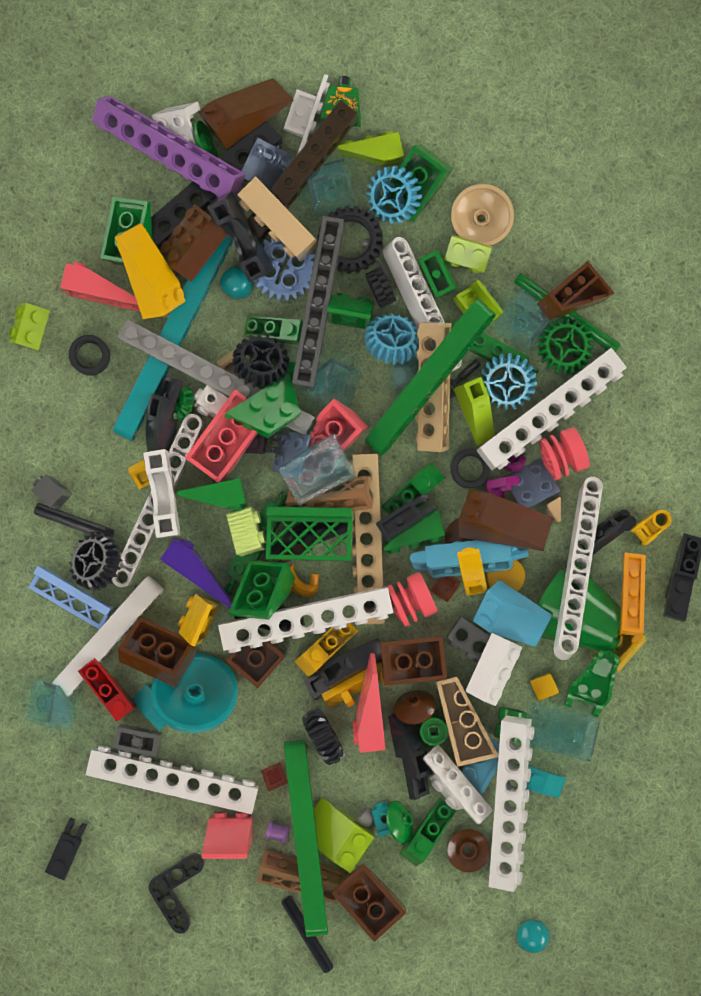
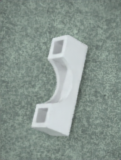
M165 449L144 452L146 474L153 497V520L156 538L179 536L181 532L169 453Z

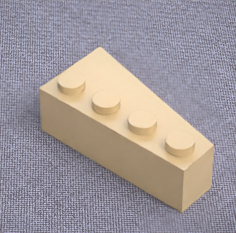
M256 176L237 194L241 199L238 203L247 212L250 209L254 212L256 222L261 227L266 225L271 230L268 234L276 242L280 240L285 245L283 250L291 258L295 256L302 262L318 246L316 239Z
M454 677L436 682L456 766L459 767L499 757L459 679Z

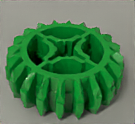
M565 318L562 324V321L557 319L556 325L550 322L548 324L549 329L544 328L542 330L545 335H539L538 339L543 342L538 343L537 347L543 348V350L537 354L538 356L545 355L541 363H545L548 360L549 364L546 367L548 370L555 366L554 373H558L559 369L562 368V375L567 373V369L570 374H574L575 368L580 371L582 370L581 364L586 366L589 363L586 358H591L593 355L588 351L593 350L594 346L588 345V343L592 342L593 338H586L590 331L586 330L583 332L581 330L584 324L577 327V320H573L569 324V318ZM558 331H568L563 339L551 338ZM574 334L579 338L582 349L573 342ZM568 339L567 343L569 344L568 346H570V348H568L563 353L564 350L562 349L563 347H561V345H563L564 342H566ZM549 344L558 351L557 359L551 354ZM567 354L580 355L576 361L570 363L563 362Z

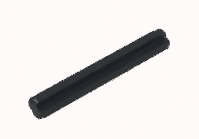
M37 503L35 506L34 514L88 534L97 533L105 534L111 538L114 537L115 530L58 509L50 508L41 503Z
M292 896L285 897L281 904L323 973H328L333 969L332 962L316 936L306 937L303 914Z

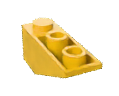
M347 623V627L336 630L333 626L294 662L309 677L354 636L358 630L352 623Z

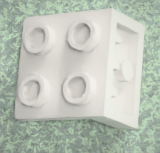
M198 102L165 108L152 115L153 121L198 146L190 121L194 117L193 114L200 111Z

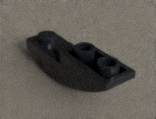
M164 376L159 394L151 393L146 416V445L148 452L165 449L169 453V447L177 424L170 420L181 391L182 380Z
M303 522L292 528L298 537L307 529ZM318 523L312 528L319 537L329 529L324 523ZM339 523L333 530L338 535L346 533L348 531V523ZM290 531L280 538L287 547L296 539ZM309 531L301 540L310 547L318 538ZM331 531L322 540H329L336 537V535ZM277 541L271 548V555H279L286 548ZM299 541L290 550L294 555H301L306 548ZM270 560V561H271V562H276V563H286V562H289V561H291V560Z
M686 533L683 534L665 594L667 599L663 617L681 622L686 621L693 583L697 579L701 560L700 537Z
M374 639L346 652L319 668L318 673L305 680L304 682L313 699H320L322 693L366 670L371 653H375L376 664L382 661L380 639Z
M394 713L389 715L388 719L396 758H402L409 799L417 800L430 794L427 775L431 774L432 770L423 760L427 751L415 724L401 722Z

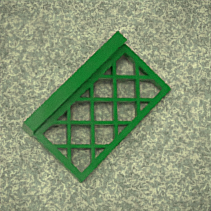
M267 507L266 560L351 562L354 520L352 508ZM273 522H282L287 527L278 536L272 531ZM297 522H303L307 529L298 537L291 528ZM318 523H324L329 529L319 537L312 528ZM339 523H348V531L342 537L333 530ZM290 531L296 539L287 547L280 538ZM309 531L318 538L310 547L301 540ZM332 531L339 540L329 548L322 539ZM277 541L286 548L279 555H271V548ZM300 541L306 550L301 555H294L290 549ZM321 541L328 550L322 556H316L311 550ZM342 542L347 547V556H337L332 550Z

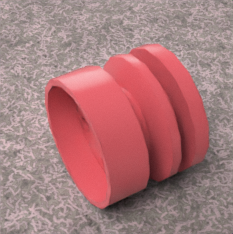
M574 427L559 432L560 442L553 435L548 437L549 442L545 438L539 440L543 464L554 481L561 479V473L564 477L569 475V465L575 473L590 467L585 445Z
M420 572L407 577V588H404L399 581L396 582L399 592L395 593L392 585L387 586L394 613L403 623L404 627L410 625L406 617L409 614L414 623L417 622L416 611L420 610L425 618L438 612Z

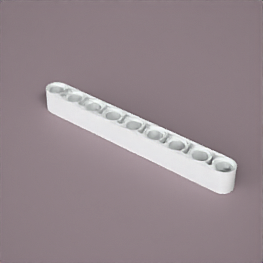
M189 414L185 417L169 451L174 492L188 463L185 457L199 439L204 428L203 420L195 414ZM192 419L199 421V426L195 430L189 429V422ZM188 438L190 446L186 449H181L180 441ZM175 457H180L181 465L178 468L171 466V461ZM152 491L120 556L123 561L119 563L121 569L117 570L116 574L119 576L124 571L128 575V580L125 583H121L118 577L112 578L113 583L118 587H126L133 582L155 535L154 523L151 526L145 523V517L148 514H154ZM140 533H143L146 537L145 543L142 545L136 542V536ZM131 552L137 556L134 564H130L127 561V556Z
M596 477L587 478L578 494L554 643V654L560 660L569 659L579 646L603 489L601 480ZM587 487H591L594 492L589 491ZM584 506L590 507L592 511L586 510ZM581 525H585L589 530H584ZM578 544L583 545L586 550L580 549ZM575 563L581 565L583 570L577 569ZM571 583L577 584L580 590L574 589ZM568 603L574 604L576 610H572L568 606ZM565 623L570 624L573 627V631L568 630L565 627ZM562 644L568 645L570 652L565 651L562 648Z

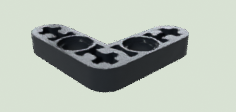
M198 853L188 855L155 876L149 883L148 889L172 930L179 934L185 933L189 929L191 919L173 889L202 871L205 861L202 859V855ZM192 858L195 861L199 860V868L196 869L195 866L191 867L190 869H188V872L190 874L187 875L186 869L181 864L184 863L185 867H187L191 864ZM179 869L183 877L180 880H174L171 877L172 870ZM155 881L164 884L162 887V891L164 892V894L167 891L170 893L165 895L161 900L159 899V897L162 895L161 891L159 889L155 890L153 888L155 886ZM172 899L175 901L176 907L168 910L164 906V901ZM178 909L181 911L177 914L179 919L186 920L184 928H182L181 925L178 927L176 926L178 920L175 915L173 916V918L170 917V915L175 914Z

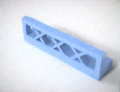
M37 566L34 571L35 577L28 587L98 629L106 623L114 609L43 566ZM39 578L49 582L50 589L41 590L35 585ZM54 590H63L67 593L68 599L59 601L56 599ZM78 599L85 603L86 610L76 611L72 600ZM97 610L104 614L100 623L92 620L90 611ZM87 612L88 617L83 615L82 613Z

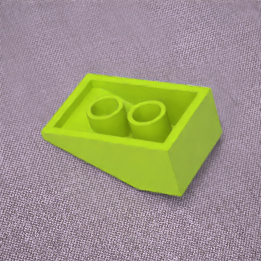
M321 797L314 807L318 850L334 863L351 873L374 839V832L360 825L355 819Z

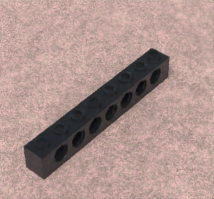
M265 121L242 138L219 159L241 171L244 164L240 163L239 159L243 156H249L257 138L281 149L282 137L268 121ZM193 181L151 217L152 240L158 250L172 235L174 228L184 219V217H176L180 210L187 212L194 205L192 200L195 197H201L202 201L197 206L205 211L207 206L214 199L218 198L217 195L202 189L199 184ZM170 224L171 227L167 232H162V225Z

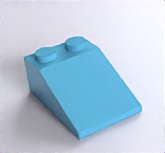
M498 580L486 592L473 622L490 633L536 647L553 615L501 580Z

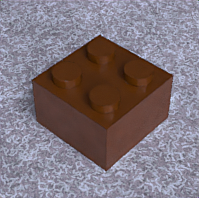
M258 628V633H259L260 635H265V634ZM271 640L262 642L263 646L257 648H250L249 645L243 646L241 651L231 653L225 660L257 689L287 655L276 643L271 644Z

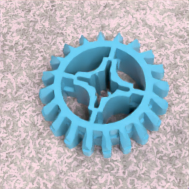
M389 166L384 167V172L378 170L377 176L371 177L373 183L367 184L371 191L366 192V195L371 196V199L367 200L366 203L373 204L370 211L376 210L375 217L379 218L382 216L383 222H387L389 219L390 224H394L396 220L398 223H402L403 219L408 220L411 218L410 214L416 213L414 207L420 206L416 199L422 198V195L417 194L416 191L420 190L421 186L415 187L414 184L418 179L414 178L411 180L412 172L405 174L406 170L404 167L400 168L399 171L397 166H392V169ZM388 178H396L403 183V185L397 187L393 182H390ZM382 186L384 195L380 199V189ZM399 191L396 193V198L388 199L391 197L392 192ZM407 191V192H408V200H407L406 205H404V204H405V201H404L403 196H404V193ZM390 203L394 208L397 207L399 212L390 211L384 205Z
M392 312L389 316L384 313L381 318L376 316L374 321H370V325L365 330L364 342L366 350L370 351L371 357L377 356V362L381 359L384 360L385 365L388 362H392L393 366L396 362H399L401 365L405 360L410 362L412 357H415L419 348V339L417 337L419 327H415L414 321L408 322V316L401 318L400 314L394 316Z
M508 353L507 359H505L503 354H500V361L496 357H492L493 364L487 362L485 364L487 369H482L481 374L484 375L481 378L483 383H485L488 395L491 396L490 404L497 401V408L501 404H505V410H508L509 404L512 405L513 409H516L517 402L519 405L524 406L525 402L523 399L530 401L531 396L529 394L535 393L533 387L537 385V381L531 380L536 377V373H529L533 366L525 367L528 360L524 359L520 362V355L512 359V353ZM506 366L503 375L491 377L495 370ZM513 367L518 369L525 379L516 376L513 373ZM509 373V378L511 379L510 381L513 382H511L507 390V385L505 384L506 382L503 381L506 380L507 375ZM492 384L502 388L504 394H499ZM525 386L519 394L510 396L512 389Z

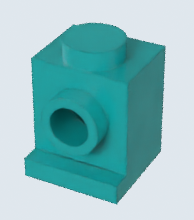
M387 801L374 804L375 808L371 809L379 837L390 834L387 822L381 820V817L386 815L389 805Z

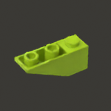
M387 131L378 137L365 136L360 141L353 142V140H347L338 145L339 155L381 166L404 161L399 132Z
M479 377L453 388L477 446L487 443L495 436L490 398L482 378Z

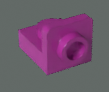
M519 476L486 481L487 493L505 499L504 491L512 490V485L520 484Z

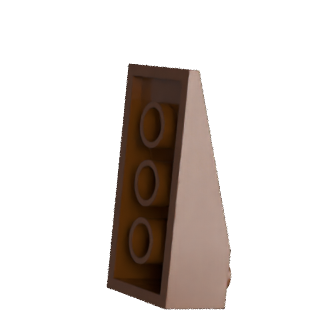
M272 78L214 99L200 109L198 113L210 132L225 149H228L294 100Z
M469 490L459 517V537L544 551L553 518L494 494Z

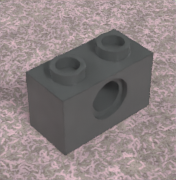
M121 724L117 727L113 748L155 757L159 753L163 732Z

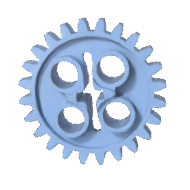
M272 237V242L270 243L264 240L265 247L263 248L273 265L271 269H274L276 274L271 278L262 276L254 280L253 282L259 281L256 288L260 289L263 287L262 295L269 292V299L272 300L274 296H277L278 302L281 301L282 297H285L286 302H289V296H292L296 301V294L298 293L304 297L303 289H310L308 283H311L314 262L312 261L315 260L316 255H308L300 267L293 266L292 262L297 258L295 256L293 258L290 257L287 262L289 270L285 269L283 271L280 283L276 285L275 282L281 274L279 266L285 265L288 254L283 250L285 245L280 240L276 242ZM277 250H282L285 253L280 259L273 256ZM291 277L295 280V283L292 286H286L284 280Z

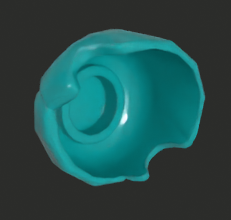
M239 266L230 267L223 273L220 279L222 290L234 300L246 299L254 288V282H248Z
M529 919L520 924L516 933L517 943L526 952H541L547 947L550 940L549 929L544 922Z

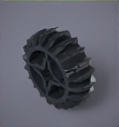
M260 333L257 335V338L250 335L249 340L244 338L241 343L237 344L236 350L233 352L232 364L234 366V373H238L239 380L245 378V385L249 382L252 383L253 388L256 385H260L261 389H263L265 385L272 386L273 382L279 383L280 378H285L286 372L289 369L288 364L290 360L287 356V349H283V343L277 344L276 338L270 340L269 335L265 338H262ZM246 355L250 357L249 364H246L244 360ZM273 358L277 362V366L275 368L272 366L271 362Z
M92 533L91 536L85 535L84 540H79V546L74 547V554H70L73 557L72 561L69 562L72 566L69 570L73 574L72 579L76 581V584L88 590H100V588H106L107 584H113L112 578L118 577L116 572L121 569L119 563L123 561L119 557L122 554L119 550L120 545L113 538L105 534Z
M319 708L307 712L302 717V722L322 760L329 766L339 762L340 759L345 757V751L325 714Z

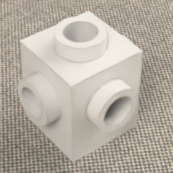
M206 385L204 389L199 388L195 394L194 399L196 402L193 406L203 416L207 417L209 415L214 418L228 397Z

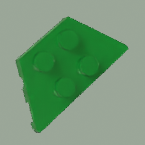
M287 373L285 378H280L279 383L273 382L272 386L265 387L226 412L225 418L230 421L234 419L243 423L242 427L254 430L266 438L299 418L301 411L290 375Z

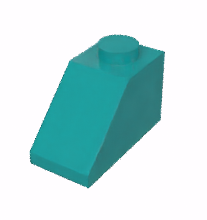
M146 684L136 694L133 701L143 715L155 727L161 730L166 724L156 714L152 703V687Z
M528 764V769H531L530 781L527 782L526 789L559 798L566 777Z

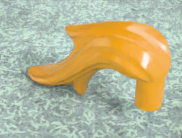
M292 564L290 569L295 580L291 591L302 597L316 595L318 592L319 574L311 573L310 584L304 583L297 577L294 571V564Z

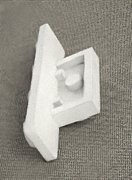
M326 74L322 78L317 96L298 89L296 90L283 130L302 137L297 155L308 142V134H313L317 123L313 121L315 114L319 115L323 106V102H320L322 94L326 95L330 83L326 82L328 78Z
M439 745L435 746L423 757L425 763L434 772L429 777L432 781V786L436 791L444 795L448 806L455 810L464 808L476 824H480L493 811Z

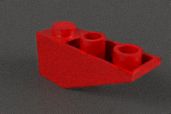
M96 658L78 670L79 674L116 721H119L137 706L126 690Z

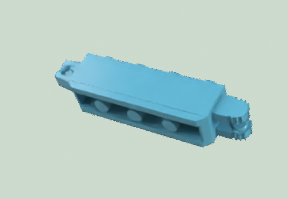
M479 540L455 541L449 544L437 543L425 546V551L415 552L411 554L409 559L415 571H428L431 577L440 578L461 575L457 552L462 551L464 548H479L484 572L510 570L514 566L513 560L529 557V552L527 548Z

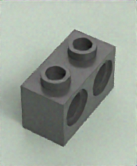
M48 475L40 476L33 483L34 488L31 490L48 507L58 510L72 496V493L55 477Z
M461 616L446 636L449 639V645L456 650H459L461 647L467 651L465 656L473 662H476L477 659L480 660L490 636ZM464 629L467 633L466 638L461 641L457 640L455 637L456 631ZM477 641H482L484 649L479 653L474 652L473 644Z

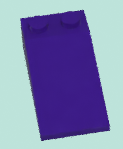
M174 538L160 560L228 608H231L233 599L200 554L193 549L195 545L186 538Z

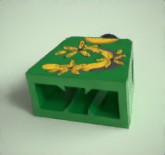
M339 76L338 86L328 87L321 114V124L341 99L356 111L359 116L353 127H361L358 88L350 87V77Z

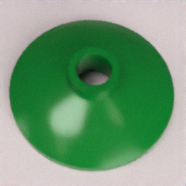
M202 121L195 122L194 133L198 146L218 158V152L214 146L210 130Z
M397 800L390 802L386 811L389 831L397 842L401 844L408 843L413 834L412 816L402 802Z

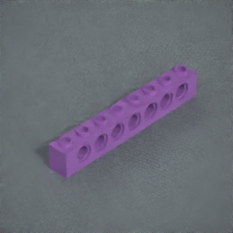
M114 97L98 98L92 122L97 124L101 130L114 134L118 140L126 141L134 149L143 151L151 159L160 161L168 169L177 171L185 179L196 182L202 189L213 192L217 197L230 191L233 192L235 197H238L237 194L240 192L245 173Z

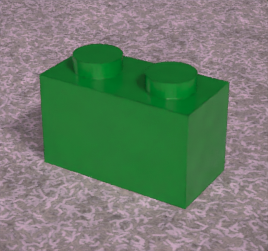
M436 250L418 259L436 298H441L459 289L440 250Z

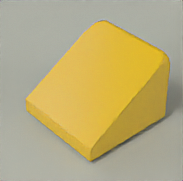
M145 460L128 468L129 474L139 490L150 485L146 474Z
M549 672L530 680L538 701L559 693Z

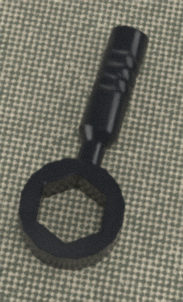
M475 359L458 374L457 378L454 380L450 378V384L453 385V388L458 387L457 384L479 368L481 363ZM455 392L450 394V399L455 396Z

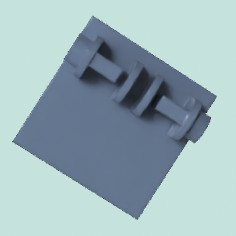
M257 138L241 172L245 173L244 179L251 181L256 176L270 191L281 177L283 171L292 163L290 160L291 154Z
M282 430L281 440H279L278 444L280 453H276L271 471L300 477L311 436Z
M541 459L524 466L518 472L505 476H519L520 484L512 485L511 492L516 498L517 504L527 508L561 492Z

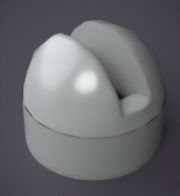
M368 808L364 809L356 821L362 826H371L374 822L372 812Z

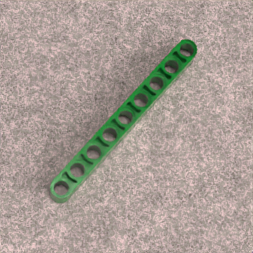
M480 299L473 302L366 437L365 442L379 456L384 455L392 447L495 318L496 314Z
M305 739L284 742V752L306 937L328 935V925L308 758L305 748L306 743Z

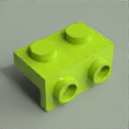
M452 234L444 260L448 261V264L451 266L460 267L462 265L468 267V270L474 273L485 272L492 246Z
M480 280L475 281L469 288L453 298V301L463 314L478 299L484 302L496 314L492 322L503 314L499 304L493 299Z
M21 303L20 306H17L14 313V318H16L15 324L9 330V343L39 351L50 310L29 303Z

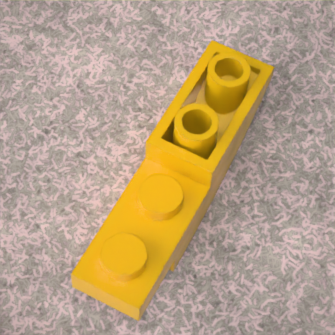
M468 547L457 552L467 596L486 593L488 585L479 548Z

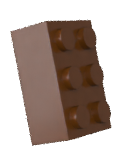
M194 204L186 212L181 223L174 228L169 239L162 244L160 253L173 270L192 282L227 236L228 232L224 228L217 226L213 217Z
M139 616L118 647L119 662L176 688L196 656V646L190 645L180 634Z

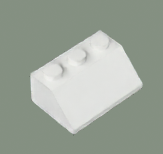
M492 633L465 692L496 706L501 698L506 682L511 676V671L520 656L522 647Z

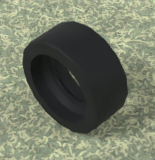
M83 335L72 342L69 348V360L78 372L87 376H95L102 373L108 367L110 350L108 345L99 337ZM93 343L102 352L100 362L94 367H85L78 360V351L84 344Z
M467 448L460 451L450 464V474L453 480L463 488L481 486L488 479L491 469L475 448ZM467 456L478 458L483 466L481 476L474 481L463 479L458 472L459 462Z

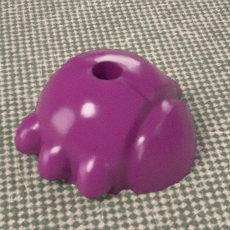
M523 453L518 457H515L513 454L507 459L510 463L504 466L503 469H507L510 472H518L525 465L527 458L524 457Z

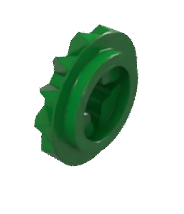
M184 386L181 388L172 415L174 419L183 420L192 410L194 395L193 391L188 387Z

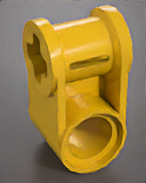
M656 510L645 519L639 521L630 531L636 534L642 542L641 545L644 547L669 527L672 521L671 515L665 510ZM658 514H662L665 517V522L662 525L656 523L655 518Z

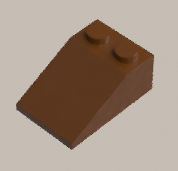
M443 636L380 643L384 686L447 679Z
M364 863L331 892L374 942L406 914V906Z

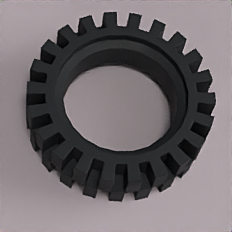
M345 206V209L339 207L336 209V212H330L328 214L329 217L344 219V223H359L364 226L370 236L369 246L362 255L355 258H345L339 255L337 264L339 272L346 271L347 274H351V272L356 271V273H360V270H367L369 265H373L376 258H379L383 246L382 229L379 226L378 220L374 219L372 213H367L366 209L360 210L358 206H354V208ZM320 225V227H319L318 240H319L321 225Z

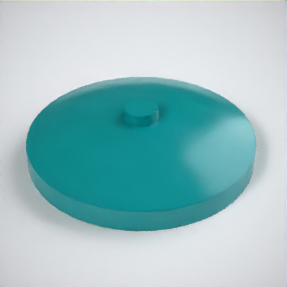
M196 653L176 688L154 678L151 690L152 703L158 717L169 727L184 733L207 732L223 724L232 714L238 698L236 678L231 669L220 659L211 655Z

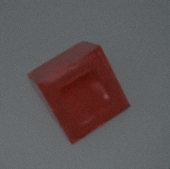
M454 576L440 577L430 591L448 602L458 589L461 581Z
M281 762L261 770L268 792L288 784V779Z

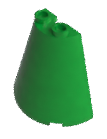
M575 563L577 569L583 570L579 564ZM560 570L538 604V606L553 615L541 638L555 641L566 571ZM589 575L578 647L594 651H615L620 642L617 637L620 634L621 607ZM571 583L574 589L580 590L577 584ZM568 603V606L572 610H576L574 604ZM565 623V627L568 630L573 631V627L570 624Z

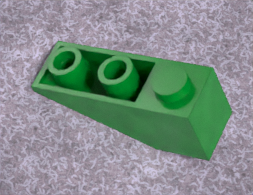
M247 315L244 336L250 337L252 335L257 338V335L260 333L262 338L269 335L270 340L276 338L277 342L299 345L303 321Z
M431 462L381 507L389 515L408 502H413L417 498L429 493L445 477Z
M439 511L432 513L427 518H423L421 522L391 540L383 548V552L388 551V554L401 552L400 547L407 545L409 549L420 547V542L429 540V544L442 541L441 536H445Z
M439 798L413 832L411 840L405 843L399 854L414 866L423 863L457 810L452 809L443 799Z

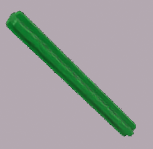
M522 273L514 281L517 286L538 301L549 294V292ZM577 312L561 316L563 319L569 318L570 324L573 320H577V327L584 324L581 330L583 332L589 330L590 333L587 336L592 337L595 342L606 350L612 348L616 352L619 349L620 343Z

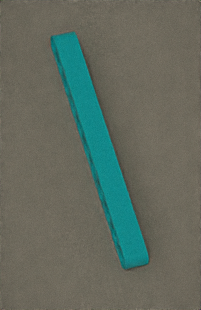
M226 236L192 282L187 280L183 288L185 302L172 310L160 337L181 347L182 339H185L192 326L190 324L191 321L195 320L201 308V301L204 302L210 290V283L213 284L220 270L218 269L219 265L223 264L229 252L227 250L228 247L233 244L231 237ZM149 355L114 425L113 433L131 442L135 439V433L139 431L145 419L144 415L148 410L151 393H158L163 381L162 379L164 375H167L171 366Z

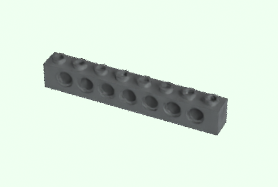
M323 216L293 375V387L309 390L315 389L328 318L327 308L332 297L344 232V219Z

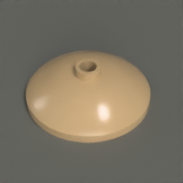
M477 184L463 190L455 199L451 210L452 226L459 237L489 246L502 241L510 232L514 221V209L509 197L499 188L488 184ZM483 216L485 221L479 222L477 217Z

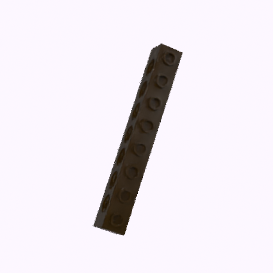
M341 99L270 190L287 210L359 119L357 112ZM253 212L248 221L260 243H262L271 230L266 225L261 227L254 219L256 215Z

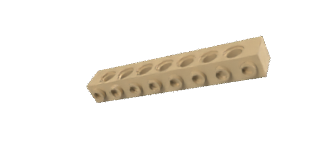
M378 454L352 455L353 460H348L349 473L353 472V477H358V473L363 470L370 474L369 494L373 501L372 509L354 511L355 523H353L352 535H356V544H352V557L356 556L357 565H353V578H357L358 585L353 586L354 593L383 587L381 532L376 526V523L380 521ZM359 484L353 489H363L364 484ZM363 512L369 513L372 517L371 522L368 524L361 523L359 520L360 514ZM369 533L372 536V543L370 545H363L361 543L360 537L362 534ZM364 554H370L373 557L372 565L364 566L361 563V557ZM370 575L374 578V584L371 587H364L362 585V578L364 576ZM364 606L363 608L365 612H371L374 609V606L369 609L365 608ZM376 617L367 619L368 622L364 624H384L385 620H376Z

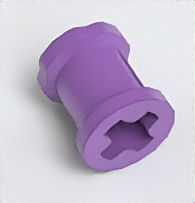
M269 821L265 840L270 838L281 841L285 845L290 826L284 827Z

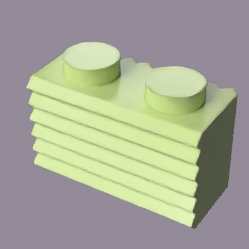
M247 507L226 514L237 555L245 556L265 549L266 536L259 528L258 523H261V517L258 511H255L252 507Z

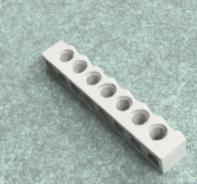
M610 348L476 451L491 470L496 467L499 470L510 463L507 460L513 454L515 457H518L526 450L524 448L526 444L530 442L533 445L542 438L540 434L543 431L547 430L550 432L559 425L557 421L563 417L566 420L575 413L573 409L577 405L582 408L591 401L589 396L593 393L599 395L607 389L606 383L610 380L614 383L624 376L621 372L627 367L614 350ZM598 369L605 372V378L599 377ZM582 382L588 383L589 391L582 388ZM565 394H570L573 397V403L566 401ZM549 406L556 408V416L550 414ZM534 418L541 422L540 428L533 426L532 420ZM516 431L524 433V441L517 439ZM500 443L508 446V453L500 451Z
M385 586L276 610L269 620L244 617L218 623L223 651L228 650L229 653L241 651L243 646L249 645L250 648H257L263 646L262 642L270 640L271 644L284 641L283 638L292 636V639L304 637L306 632L313 631V634L326 632L325 628L333 626L336 630L347 627V623L355 622V625L367 623L369 618L376 617V620L389 618L388 614L393 613L389 590ZM367 601L374 602V609L371 612L364 611L363 606ZM347 605H351L354 609L353 614L349 617L344 616L342 613L343 608ZM325 610H330L333 613V617L329 621H323L321 618ZM303 615H310L312 617V622L308 626L300 624V619ZM287 619L291 622V626L288 630L283 631L279 628V623ZM262 624H267L270 627V631L266 635L258 633V627ZM246 629L249 632V636L245 640L238 639L236 636L238 630Z
M506 715L501 721L489 887L514 892L517 886L521 885L523 872H520V864H523L524 852L521 849L526 839V831H523V824L526 823L528 811L525 810V803L529 799V790L526 789V786L531 777L528 761H531L533 749L530 748V740H533L534 727H531L532 719ZM513 738H518L522 745H516L513 742ZM511 759L518 760L520 766H515ZM510 780H515L518 787L512 786ZM508 800L515 802L516 807H511ZM506 821L512 822L515 828L509 827ZM505 842L511 843L513 848H508ZM503 862L510 864L512 869L506 868Z
M98 745V748L95 747L91 750L86 771L87 776L243 813H253L259 786L255 785V782L252 780L243 779V782L234 780L235 777L222 774V777L214 776V772L202 769L201 772L193 771V767L189 765L176 767L172 766L173 762L160 760L159 763L152 761L150 756L140 755L138 758L131 756L132 753L129 751L119 750V753L110 751V747ZM108 759L115 760V769L107 766ZM128 764H134L137 767L136 774H131L128 771ZM148 769H155L158 772V777L155 779L150 778ZM171 773L176 774L179 778L178 783H171L168 775ZM189 779H197L200 784L199 787L192 788L189 785ZM212 783L218 784L220 792H211L209 785ZM232 788L240 790L241 796L239 798H234L230 795Z

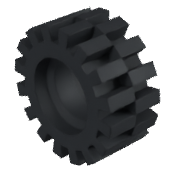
M382 267L365 273L370 289L380 308L396 302L392 287Z

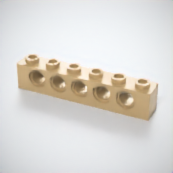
M419 323L417 337L419 339V348L417 350L418 371L451 331V323ZM432 339L436 343L435 349H432L430 345ZM450 374L416 415V423L418 424V433L415 437V442L418 445L417 451L443 452L449 450ZM430 403L435 407L434 413L429 409ZM430 424L434 427L433 434L429 431Z

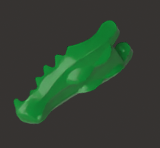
M599 650L592 662L571 682L564 706L571 707L574 699L593 705L594 708L591 715L598 718L612 698L615 672L620 664L619 656L609 650Z

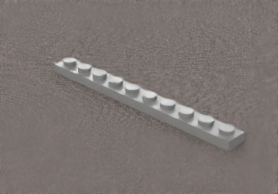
M128 319L117 337L119 340L230 397L235 389L246 398H250L262 390L258 387L253 388L250 383L245 385L243 379L239 380L237 376ZM300 410L299 418L286 425V427L299 434L306 435L315 417Z

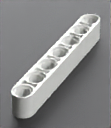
M396 237L383 249V255L416 327H419V323L424 322L445 323L408 242L402 237ZM432 339L430 345L432 349H435L436 343ZM462 360L457 364L453 371L461 366Z
M147 576L51 685L68 699L73 694V691L84 682L78 670L94 658L101 662V659L106 657L116 646L115 643L124 637L130 630L131 625L135 624L139 616H142L143 612L148 610L156 601L157 596L162 594L165 589L150 576Z

